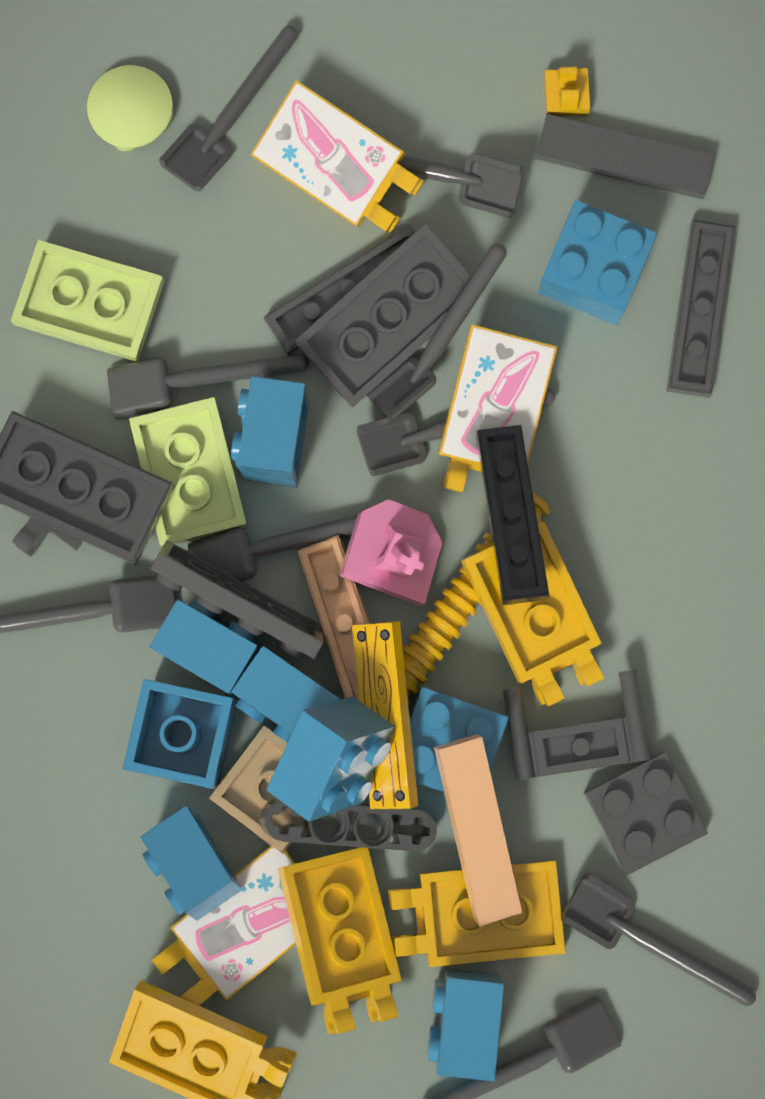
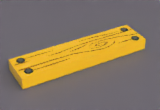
M400 621L352 625L359 701L395 726L388 741L391 744L389 753L383 762L376 766L370 778L372 783L369 792L370 809H412L418 806Z

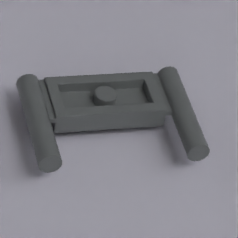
M637 671L619 672L626 717L532 732L527 731L521 687L503 690L506 714L509 717L508 726L517 780L651 760Z

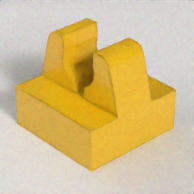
M577 66L559 67L557 70H545L544 94L546 114L559 117L589 116L588 68L577 69Z

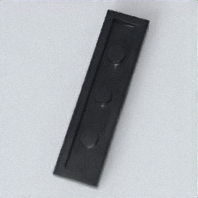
M515 425L477 430L476 440L502 605L548 600L549 589L522 426Z

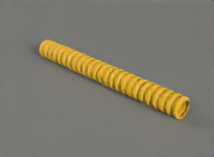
M533 493L537 523L542 522L540 519L542 515L548 516L551 510L542 498ZM486 533L483 536L485 542L483 545L478 544L475 547L477 552L493 545L491 533ZM463 566L459 569L461 574L459 578L453 577L450 581L453 585L451 589L445 588L442 592L443 600H436L434 603L436 607L434 612L428 611L426 614L428 618L426 623L420 622L417 626L420 630L418 634H411L409 639L412 642L409 646L403 645L408 698L411 694L417 695L419 683L425 684L428 680L425 677L427 672H434L436 669L433 665L435 661H442L444 658L443 650H450L452 647L451 639H458L461 635L458 631L460 627L466 628L469 624L467 621L468 616H474L477 613L476 605H481Z

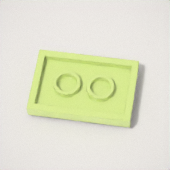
M38 240L11 322L14 326L137 362L139 361L165 280L161 275Z
M215 397L129 419L141 469L168 480L175 485L155 526L161 547L166 540L177 545L237 527L243 528L248 526Z

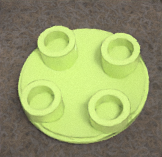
M125 65L109 70L95 82L88 96L87 113L91 126L103 140L114 145L118 150L131 151L134 148L145 146L156 140L172 123L173 101L167 84L158 74L142 66Z

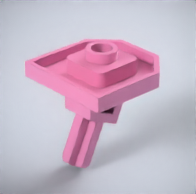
M387 499L358 514L339 576L417 606H422L426 602L443 542L428 514Z

